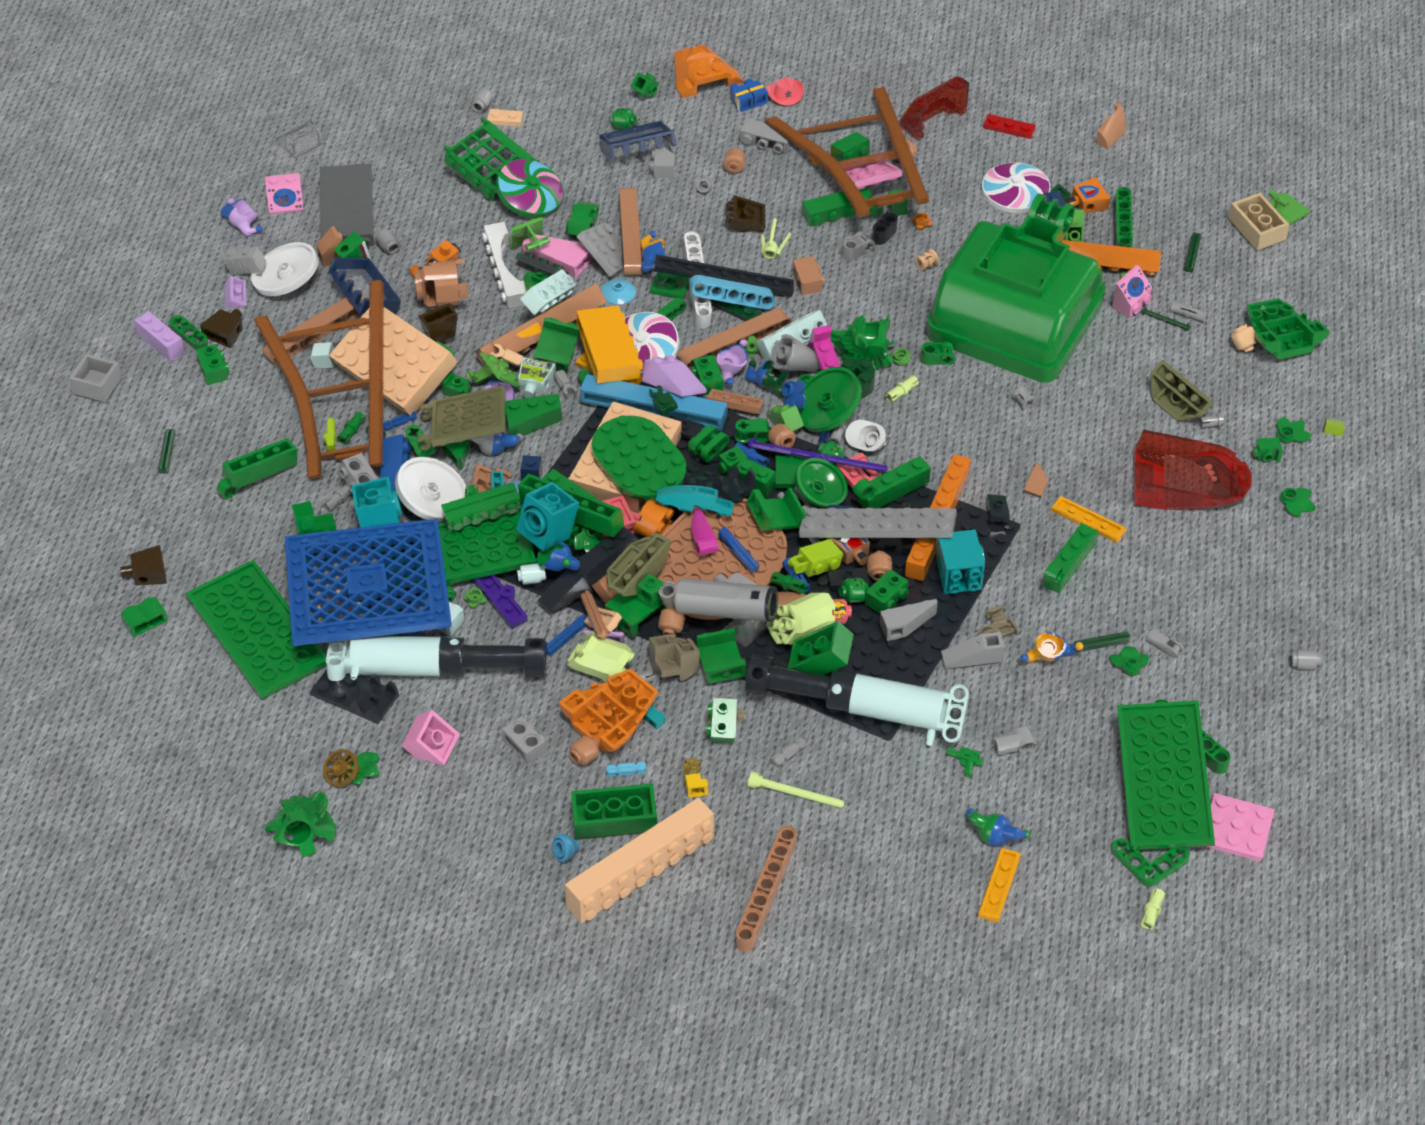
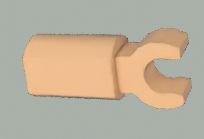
M499 344L493 345L499 349V352L497 354L490 352V354H493L495 357H502L506 362L519 367L523 359L522 355L507 348L503 350Z

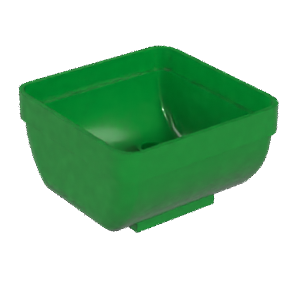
M1039 193L1032 201L1028 216L1019 227L1003 223L1000 226L989 221L978 222L942 274L935 295L933 309L929 313L927 320L928 339L933 343L950 342L953 344V350L1038 382L1047 383L1057 379L1100 311L1105 295V283L1103 282L1102 268L1099 262L1091 257L1071 251L1069 245L1061 243L1073 222L1075 206L1066 203L1063 207L1059 206L1058 199H1053L1050 203L1047 201L1046 195Z

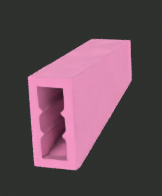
M535 234V236H536L538 239H541V238L546 237V236H542V235H537V234ZM548 237L550 243L541 246L540 249L535 248L527 251L525 248V244L531 243L529 239H525L522 244L523 254L527 251L534 254L535 259L539 260V257L549 260L548 264L552 266L554 263L564 267L563 270L569 272L568 275L574 279L594 259L586 247L578 242Z

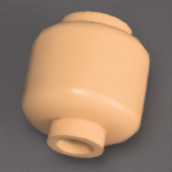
M1246 324L1233 330L1234 333L1231 337L1237 350L1247 352L1255 348L1254 344L1258 340L1255 337L1253 327H1247Z

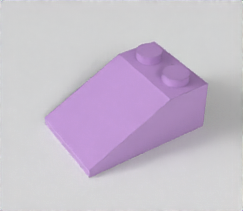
M665 355L664 358L653 357V359L645 360L642 376L643 382L656 387L660 385L664 390L679 396L706 393L707 389L675 356Z

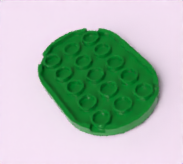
M621 415L603 423L593 435L592 454L595 461L615 487L626 496L645 498V501L656 500L658 489L683 484L686 475L685 459L665 432L652 420L639 416Z

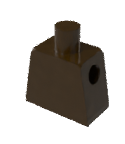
M449 303L419 315L425 335L433 341L445 344L446 339L455 336L458 315Z
M222 309L218 310L200 325L201 332L207 336V339L231 348L243 330L242 312L238 309H234L231 313Z
M160 545L132 553L130 555L131 565L120 567L122 578L133 576L136 586L167 584Z

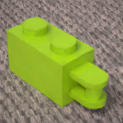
M831 539L800 548L798 555L789 559L788 565L794 568L796 574L804 572L810 577L839 568L843 553Z

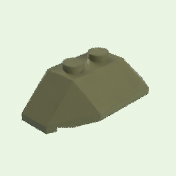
M1163 359L1151 371L1153 400L1177 421L1181 422L1202 417L1214 404L1211 399Z
M654 533L650 537L632 542L607 569L608 588L622 596L637 595V585L648 574L656 577L664 568L672 543L671 540L658 533Z

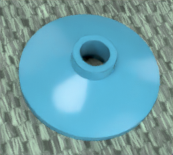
M623 279L608 281L601 288L606 301L611 304L620 305L628 303L636 295L635 286Z

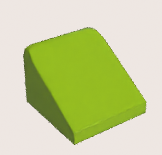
M1326 418L1324 433L1343 436L1345 422Z

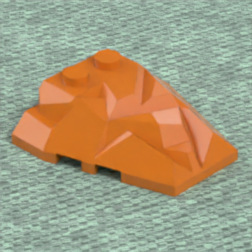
M705 44L674 52L676 89L681 98L697 95V85L724 79L728 87L735 83H743L739 72Z
M632 669L610 676L608 681L599 685L597 682L590 684L591 688L581 692L577 689L558 702L564 715L570 719L571 726L582 736L595 738L599 743L600 747L598 749L600 751L614 752L626 743L658 695V690Z

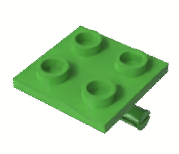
M1273 189L1268 192V195L1273 198L1269 203L1290 225L1310 213L1309 209L1286 192L1278 194Z
M543 218L531 219L527 223L511 228L509 249L513 250L521 247L525 239L531 241V243L525 244L527 251L535 248L540 249L541 246L550 243L548 236L541 239L535 236V234L542 235Z
M482 352L480 355L486 363L478 372L471 370L469 373L467 372V377L475 383L486 384L488 378L495 374L499 380L518 388L521 386L517 380V375L508 368L509 364L502 358L497 359L493 354L488 355Z

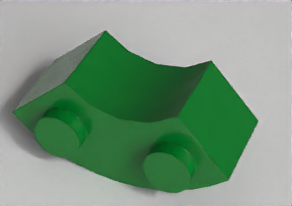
M585 201L574 203L571 218L566 222L567 234L579 235L582 231L594 227L598 219L600 204Z

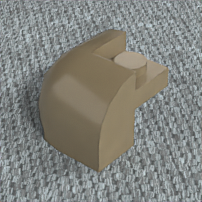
M676 634L649 637V655L655 674H659L661 678H669L676 675L680 681H683L695 673L699 665L700 651L690 638L686 640L676 638Z

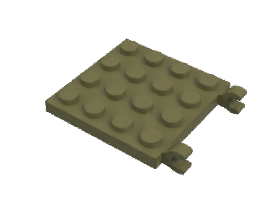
M504 385L433 400V404H422L420 411H428L423 413V419L427 420L432 417L431 434H421L418 436V442H426L421 444V450L429 449L431 444L433 447L445 446L449 443L463 442L468 439H478L483 436L497 435L505 432L506 390Z

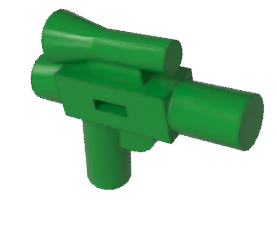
M961 746L959 751L948 747L946 755L960 760V765L965 767L964 777H971L973 767L975 765L982 767L984 762L983 759H980L982 751L971 750Z

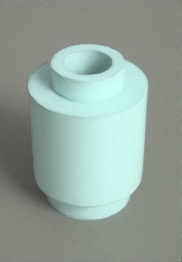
M538 563L520 566L521 570H517L518 581H522L523 585L540 583L541 580H546L545 569L539 566Z

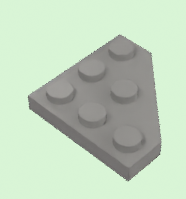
M603 222L582 231L577 236L609 277L622 270L617 235L609 224Z

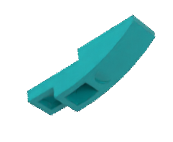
M677 485L658 489L655 500L665 506H675L681 511L688 510L692 512L694 505L702 510L709 509L722 516H731L734 505L732 501L717 497V489L696 485Z

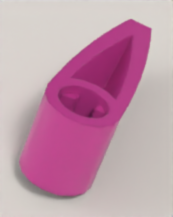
M697 508L692 519V534L698 556L717 552L719 548L717 539L701 509Z

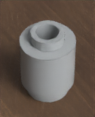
M479 89L471 101V108L477 113L485 111L493 99L491 92L487 89Z
M384 229L377 233L375 241L384 252L394 254L399 250V241L389 230Z
M1297 650V652H1292V667L1316 670L1317 666L1321 665V654H1317V650Z

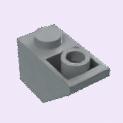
M655 146V150H652V160L654 161H651V171H654V178H674L675 155L664 146L661 148Z

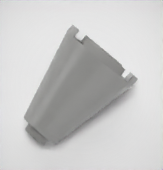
M784 334L780 336L783 337L780 341L776 340L771 352L774 368L778 370L815 372L820 368L814 351L793 336Z

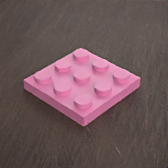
M886 160L876 164L870 163L845 169L859 190L864 189L867 185H879L882 181H894L897 177L902 176V169Z
M1214 793L1211 811L1215 846L1205 847L1261 862L1275 809Z

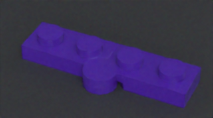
M495 575L472 579L511 629L528 621L526 613L514 600L515 589L513 586H503Z

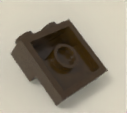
M733 195L732 199L727 202L725 211H728L725 223H728V228L743 233L747 228L764 232L766 228L765 204Z

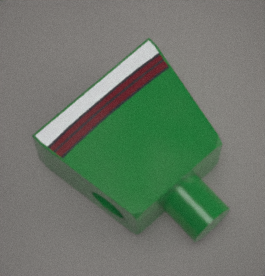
M356 231L351 233L334 249L336 257L370 258L372 261L365 240Z

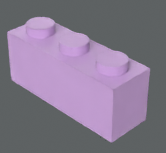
M149 311L134 320L137 334L170 362L185 353L182 338Z

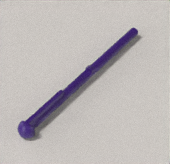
M751 438L747 443L749 449H762L808 459L820 458L830 463L884 473L888 469L887 465L757 442L756 438Z

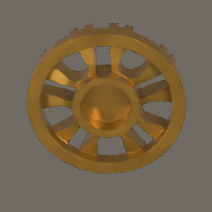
M338 749L332 752L325 760L323 766V774L326 781L336 787H345L353 780L355 781L357 772L360 771L358 758L347 749ZM342 753H346L345 758L342 760ZM330 761L334 762L332 768H328ZM335 776H337L335 782L331 781Z

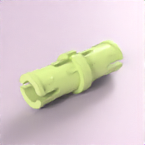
M911 375L905 381L897 383L895 388L885 393V397L889 396L886 399L893 403L902 395H907L909 390L919 384L918 379Z
M1153 889L1148 903L1145 904V913L1140 924L1142 928L1149 929L1150 927V930L1154 928L1156 918L1161 913L1160 907L1165 896L1164 891L1161 889Z

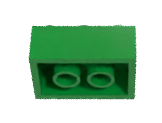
M836 621L795 639L788 668L824 675L846 666L854 634L839 621Z

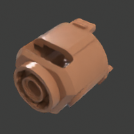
M465 259L429 262L421 270H415L417 300H424V305L428 308L440 307L447 303L451 306L460 305V299L468 298L467 283H458L456 264L465 263Z

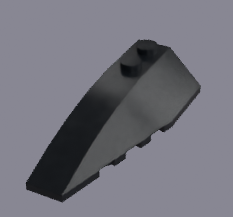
M625 527L614 538L608 536L578 559L580 567L577 570L567 569L542 594L538 602L552 613L572 604L574 600L581 598V594L585 593V591H589V593L594 592L595 589L592 585L607 574V569L632 542L638 540L637 537Z

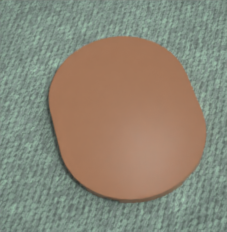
M744 498L739 502L729 500L734 502L731 516H722L715 511L701 509L717 539L719 550L714 553L698 556L692 534V519L694 511L698 508L694 505L692 512L685 511L661 534L670 539L672 543L664 568L656 578L663 582H674L677 586V583L682 578L714 581L720 573L728 579L733 574L739 573L757 585L769 586L771 584L770 577L776 579V577L772 576V573H780L783 568L782 562L786 559L787 553L786 537L782 529L761 531L746 504L747 499ZM727 527L760 565L757 571L754 573L750 572L718 536L720 529ZM684 614V615H687V616H689V617H693V618H697V619H704V620H715V619H723V618H724V617H714V616Z

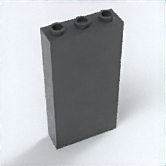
M371 164L320 167L321 238L330 227L335 226L337 232L341 233L343 240L356 231L365 240L367 247L374 246L373 177Z

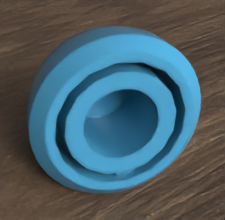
M557 834L552 842L553 854L561 863L572 859L580 849L578 840H574L567 834Z

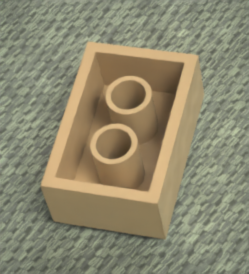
M1261 193L1231 203L1229 220L1256 250L1287 239L1290 224Z

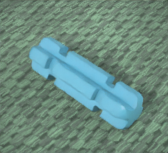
M641 761L637 762V764L632 762L618 764V766H615V764L607 765V776L613 777L616 774H619V776L632 775L635 772H638V774L646 773V763Z

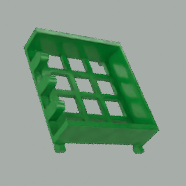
M484 117L481 119L483 124L452 148L448 145L443 147L445 150L444 162L448 167L456 171L460 177L467 180L472 187L479 190L485 198L494 202L499 196L496 186L488 181L494 175L498 176L501 168L516 158L537 160ZM488 133L490 137L482 141L480 138ZM493 139L502 145L495 151L487 145ZM476 141L479 143L474 149L469 148ZM482 147L491 153L485 159L475 153ZM504 149L513 154L507 161L499 155ZM466 150L468 153L460 158L458 155ZM471 155L480 161L473 168L465 162ZM493 157H496L503 163L496 169L487 163ZM483 165L492 171L486 177H483L476 171Z

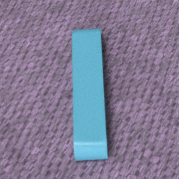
M702 275L693 276L689 282L693 294L697 297L761 309H771L775 305V298L769 288ZM698 284H702L699 288L695 287ZM719 287L718 290L712 291L713 288ZM733 290L736 291V292L733 293V294H729V292H731V291H733Z

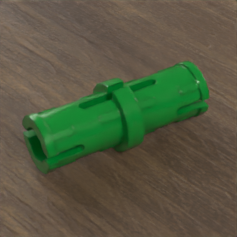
M356 412L352 419L345 423L344 429L337 436V440L340 439L339 443L346 445L353 434L358 432L359 426L366 419L363 416L364 414Z
M773 572L772 576L777 577V579L770 577L772 584L782 586L785 590H793L799 594H803L806 591L801 589L800 586L807 588V584L796 580L791 575L785 576L779 572Z

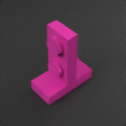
M830 325L813 328L807 346L814 351L821 371L831 367H840L830 340L832 332Z

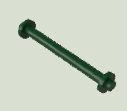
M1147 307L1141 310L1142 315L1147 314L1182 327L1186 332L1191 329L1190 323H1181L1147 310Z

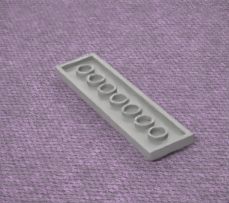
M956 508L805 509L806 517L802 519L799 534L800 538H952L957 512Z

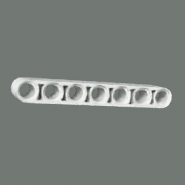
M693 231L685 233L683 244L684 259L704 263L699 234ZM689 284L695 325L698 328H707L711 324L712 308L710 299L695 296ZM698 284L695 287L699 288L702 284Z

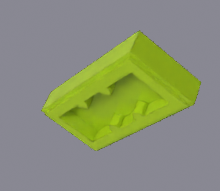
M327 418V433H324V444H327V452L336 450V424L334 418Z

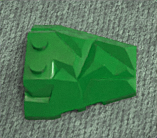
M1279 298L1246 306L1256 339L1278 359L1311 353L1314 350L1315 344L1321 343L1330 332L1320 321L1308 320V315L1304 312L1299 315L1294 312L1295 307Z

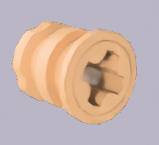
M930 249L928 253L925 252L921 256L916 257V264L924 271L933 265L937 266L939 258L936 252Z

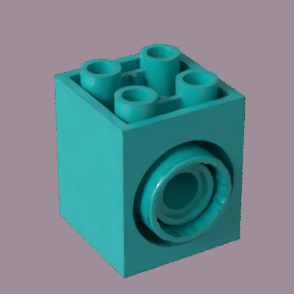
M389 476L351 485L355 511L360 527L401 523L400 516H402L398 494L396 490L393 491Z
M550 482L525 495L516 530L538 548L545 551L559 542L570 538L579 502L556 484Z
M976 530L953 532L952 538H937L935 560L944 594L982 590L985 557L983 547L979 544Z

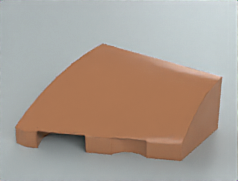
M1118 102L1114 105V114L1107 116L1097 133V144L1106 149H1109L1126 132L1125 114L1121 104Z
M477 464L474 468L470 485L474 484L475 488H478L479 493L490 490L491 471H503V481L505 478H511L512 473L498 467L492 470Z

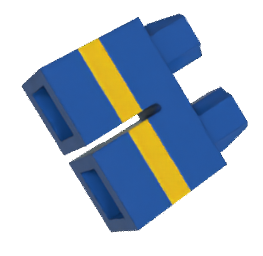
M750 78L744 81V85L739 86L736 83L730 85L732 102L736 103L739 112L752 109L753 106L755 108L768 103V91L759 80L753 81Z

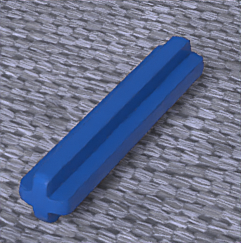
M723 527L718 531V536L750 572L754 573L759 569V563L727 527Z
M585 615L579 616L547 643V655L551 656L587 626L584 623L587 617Z

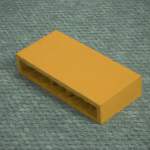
M619 305L577 310L576 326L580 327L579 334L597 384L640 378L643 363L641 359H638V349L634 348L633 336L629 335V325L625 324L624 312H621Z

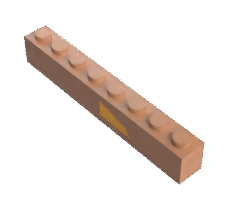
M596 283L474 352L482 366L486 363L480 355L482 352L490 355V352L494 354L499 352V349L493 346L494 344L501 345L503 350L507 348L516 353L520 351L522 354L530 350V345L533 343L538 345L545 317L556 318L560 322L574 324L573 321L576 320L577 310L603 307L602 304L607 301Z

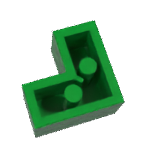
M311 501L292 505L297 535L337 530L332 513L314 516Z

